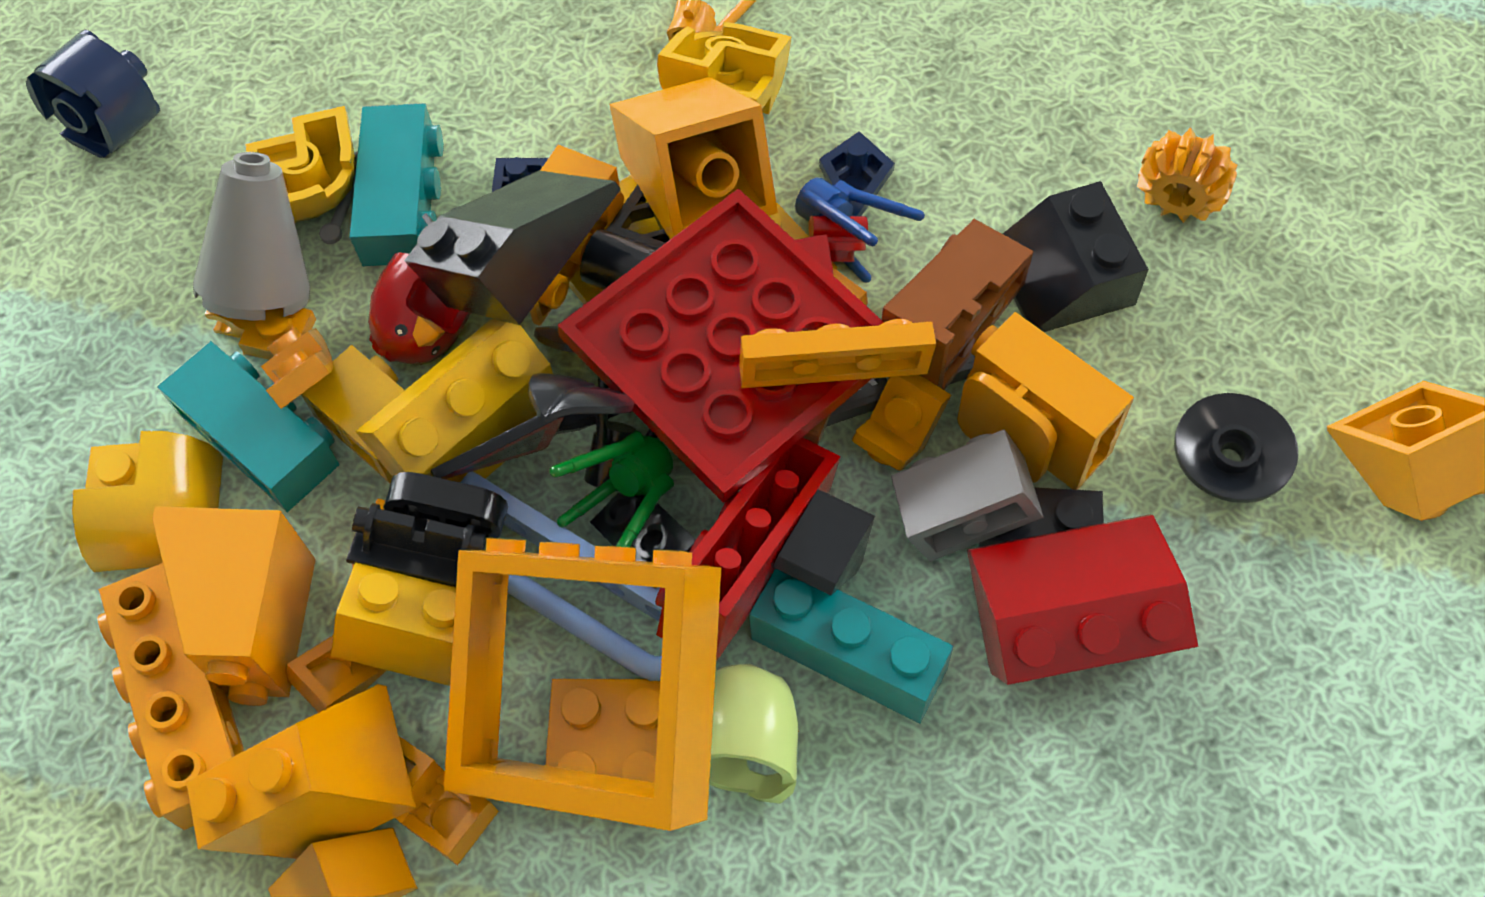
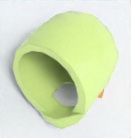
M752 664L724 666L715 672L709 785L726 791L748 793V796L758 801L781 804L794 793L797 778L799 729L794 699L789 686L782 677ZM747 760L771 767L778 773L762 775L751 771L747 766Z

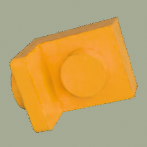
M920 375L889 377L870 419L856 430L852 441L866 450L875 461L901 471L923 451L952 395Z

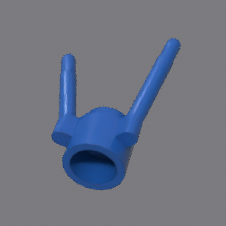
M819 177L811 179L803 186L795 203L796 213L809 222L810 216H826L869 246H875L878 238L865 227L848 217L852 216L853 206L850 201L916 221H922L925 216L921 210L855 189L843 180L832 185ZM855 256L854 262H843L861 281L865 283L871 281L870 273L860 264Z

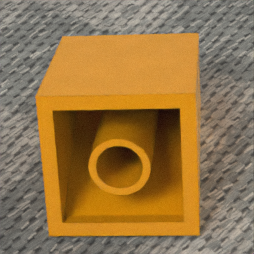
M706 77L609 104L620 157L634 181L640 187L669 239H672L738 188L768 216L778 213L761 104L712 77Z
M155 507L152 520L184 655L206 674L205 678L218 685L232 702L248 706H262L267 704L268 697H289L292 684L287 678L286 665L297 658L316 560L281 510Z
M377 684L284 729L186 782L197 847L201 850L297 859L311 843L366 833L416 808L387 686Z

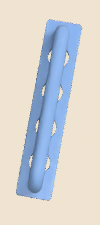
M475 472L467 473L460 482L482 487L501 495L508 503L504 526L539 547L540 542L580 544L579 557L594 558V545L568 529L559 527L555 521ZM509 575L508 594L635 675L649 681H660L662 656L649 654L529 577ZM596 582L659 622L662 608L655 604V600L660 587L654 589L648 586Z

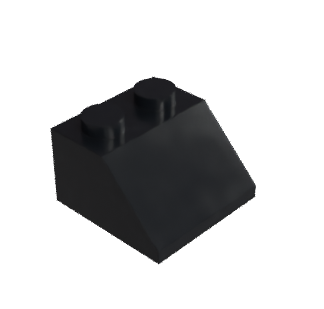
M1101 181L1048 196L1003 233V235L1034 251L1026 282L1014 297V300L1022 317L1041 331L1047 332L1136 305L1149 269Z

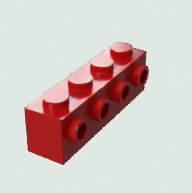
M803 437L757 476L746 482L739 492H736L724 503L718 520L709 531L704 529L699 534L690 550L692 552V565L721 567L716 662L749 616L776 569L773 568L778 554L816 491L819 489L828 494L830 493L841 456ZM660 588L655 600V604L662 608L656 635L663 639L665 588Z

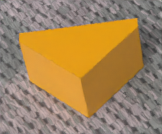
M393 827L311 843L268 888L271 897H402L418 889Z

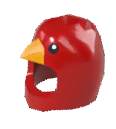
M399 252L392 257L385 267L372 292L368 320L370 328L369 340L374 351L389 362L423 365L437 359L457 340L471 313L446 307L404 261L409 254Z

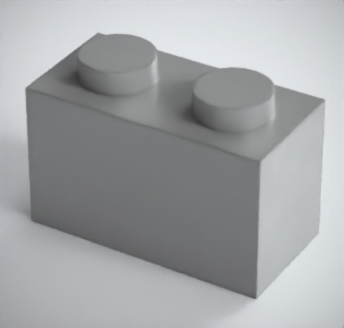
M1005 429L994 434L976 436L968 441L965 446L938 457L920 459L909 469L891 475L907 539L930 562L1044 518L1025 457Z

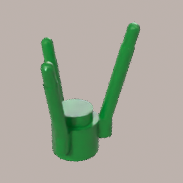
M639 431L632 432L622 441L570 458L550 468V475L558 478L613 459L612 467L609 471L610 479L559 516L557 519L559 527H567L616 490L629 497L646 494L616 544L617 547L631 546L660 498L674 487V481L669 476L673 470V459L669 450L657 438L649 435L643 436Z

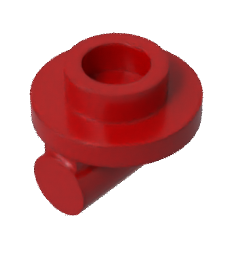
M810 216L809 236L814 237L827 234L832 262H854V252L866 250L865 242L857 239L826 216ZM848 216L868 230V219L866 216Z

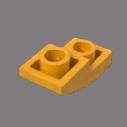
M295 327L267 347L274 357L261 366L274 382L266 391L282 409L328 375L333 369V361L323 336L316 328L301 335Z

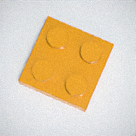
M552 679L545 766L655 783L660 681H649L647 679Z

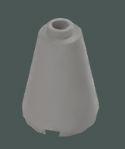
M257 152L238 153L234 155L233 160L225 162L221 166L193 280L195 299L200 295L202 297V305L206 310L227 318L251 321L265 320V310L283 308V317L295 314L304 308L310 297V283L282 169L277 164L270 162V158L267 155Z

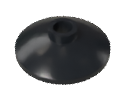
M1221 393L1205 397L1186 410L1175 431L1174 449L1181 469L1199 489L1221 500L1250 503L1267 499L1278 493L1288 483L1298 463V444L1289 423L1272 406L1248 395ZM1224 449L1234 450L1239 454L1241 461L1230 460L1221 451Z

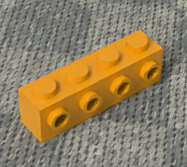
M161 563L98 589L105 612L99 614L97 619L103 638L110 648L115 649L120 666L112 670L114 683L122 699L126 703H130L135 722L128 724L130 741L138 756L143 760L146 759L151 776L150 780L144 782V792L148 804L156 817H164L181 829L186 830L194 826L186 782L244 751L227 694L214 682L205 678L206 674L184 655L164 566Z

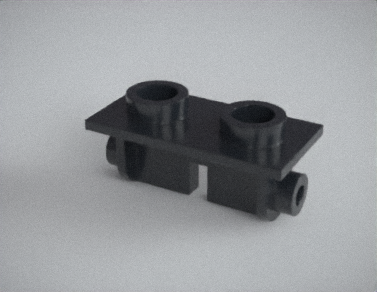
M618 492L590 523L612 546H616L646 494L629 497ZM657 503L630 547L636 548V561L653 562V550L690 552L696 539Z
M372 503L370 508L358 506L355 512L352 531L356 533L346 558V563L355 564L357 562L456 587L458 551L485 550L488 535L474 532L475 526L468 524L467 528L432 520L423 521L415 519L414 516L380 509V504Z

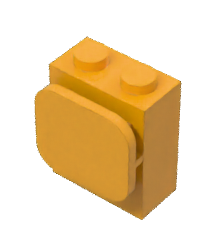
M1014 312L999 328L994 325L989 326L975 342L971 354L975 356L974 364L963 386L957 417L958 424L963 433L970 439L983 434H994L1005 429L1024 455L1033 483L1037 482L1048 470L1071 489L1078 490L1112 453L1134 397L1021 315Z

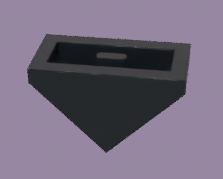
M818 489L778 554L773 568L829 595L834 594L857 574L864 559L875 516Z

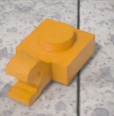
M283 308L265 310V320L255 321L227 318L208 310L205 313L206 318L217 321L213 329L215 333L241 338L238 345L243 354L267 360L274 357L267 349L273 342L295 327L303 335L307 331L312 330L316 321L313 311L305 308L283 317Z

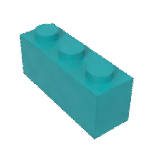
M426 103L362 107L349 238L363 267L388 265L392 257L399 252L410 254L417 245L418 236L428 226L422 216L427 213L433 221L437 220L435 212L431 211V200L440 199L441 182L438 168L434 167V157L443 156L444 143L440 125L432 124Z
M210 341L160 383L157 388L176 413L288 513L340 465L330 449L335 439L314 417L310 416L305 421L300 419L294 413L297 406L293 401L280 409L267 393L266 389L268 388H265L257 381L260 377L259 373L243 355L235 351L232 355L228 356Z
M778 569L774 570L749 614L752 640L921 724L948 670L954 647L840 590L829 595Z

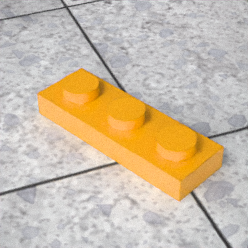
M894 319L886 321L879 326L850 328L844 324H830L812 331L786 332L782 329H765L754 335L741 336L739 362L742 388L927 374L936 347L933 322L912 323L905 319Z

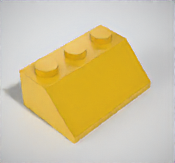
M491 319L355 432L392 476L401 472H414L433 476L431 473L433 468L537 416L528 392L530 378L533 374H553L548 360L521 325ZM504 462L473 472L486 479ZM467 473L447 480L461 482Z

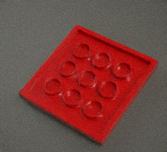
M738 188L560 322L557 327L559 337L610 389L629 396L634 402L633 412L725 503L746 482L762 472L872 379L742 388L739 369L741 336L754 335L765 329L799 332L818 330L830 324H844L852 328L879 326L884 322Z

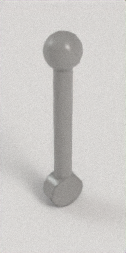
M358 151L354 153V154H355V164H356V165H357V154H358ZM355 175L352 189L340 204L337 205L331 222L325 224L320 229V238L326 244L337 243L342 238L340 227L354 195Z

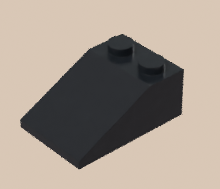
M537 171L440 215L436 221L422 230L418 236L417 245L404 261L446 307L520 325L621 189L615 181Z

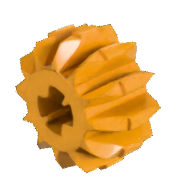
M1191 127L1182 136L1168 130L1160 141H1153L1151 147H1148L1141 162L1142 167L1138 174L1139 181L1137 187L1145 192L1144 203L1159 205L1161 207V216L1168 213L1177 214L1183 223L1190 215L1205 221L1210 213L1221 211L1223 205L1229 200L1237 177V164L1231 161L1230 158L1231 148L1215 146L1214 134L1204 139L1197 137Z

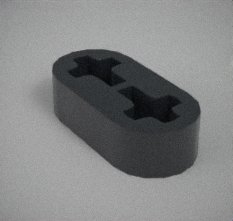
M401 472L393 476L383 508L387 511L414 516L415 519L423 521L432 520L467 528L468 524L475 526L474 532L488 535V538L497 539L502 533L508 503L501 495L482 487L420 473Z

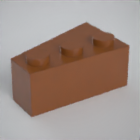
M974 218L958 235L952 234L945 242L941 251L883 307V322L894 319H905L912 323L933 322L936 347L928 373L921 374L920 376L943 390L947 388L971 356L972 348L979 336L989 326L996 323L1025 284L1034 251Z

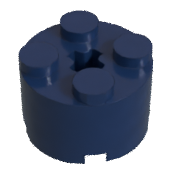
M86 29L80 31L37 66L34 72L26 79L29 96L42 116L47 120L54 114L66 127L59 133L72 145L99 158H105L109 153L112 154L114 151H117L160 112L158 103L143 79L148 74L143 62L131 51L123 50L119 53L112 46L100 40L94 33Z

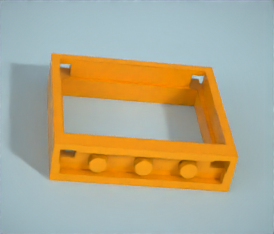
M486 538V550H459L444 791L667 831L707 820L721 567L692 565V552L653 550V562L636 561V548L595 546V556L592 558L579 557L580 544L540 542L539 553H526V540ZM509 575L665 588L655 783L498 758Z

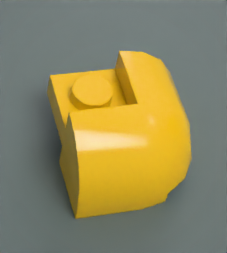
M723 22L722 31L700 32L696 34L694 29L687 26L676 33L658 54L657 67L660 85L662 89L706 77H712L761 104L762 112L769 114L782 86L792 37L729 22Z
M345 106L292 117L294 133L245 144L246 152L265 154L270 158V162L281 167L295 223L317 218L340 204L353 187L356 164L348 113Z
M141 431L139 443L91 447L85 489H73L72 505L75 537L81 555L93 572L151 568L163 563L152 520L155 507L218 509L223 455L207 442L189 435L168 431Z

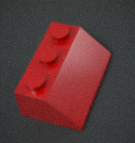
M1148 514L967 549L990 672L1007 685L1199 647L1187 582L1154 515Z

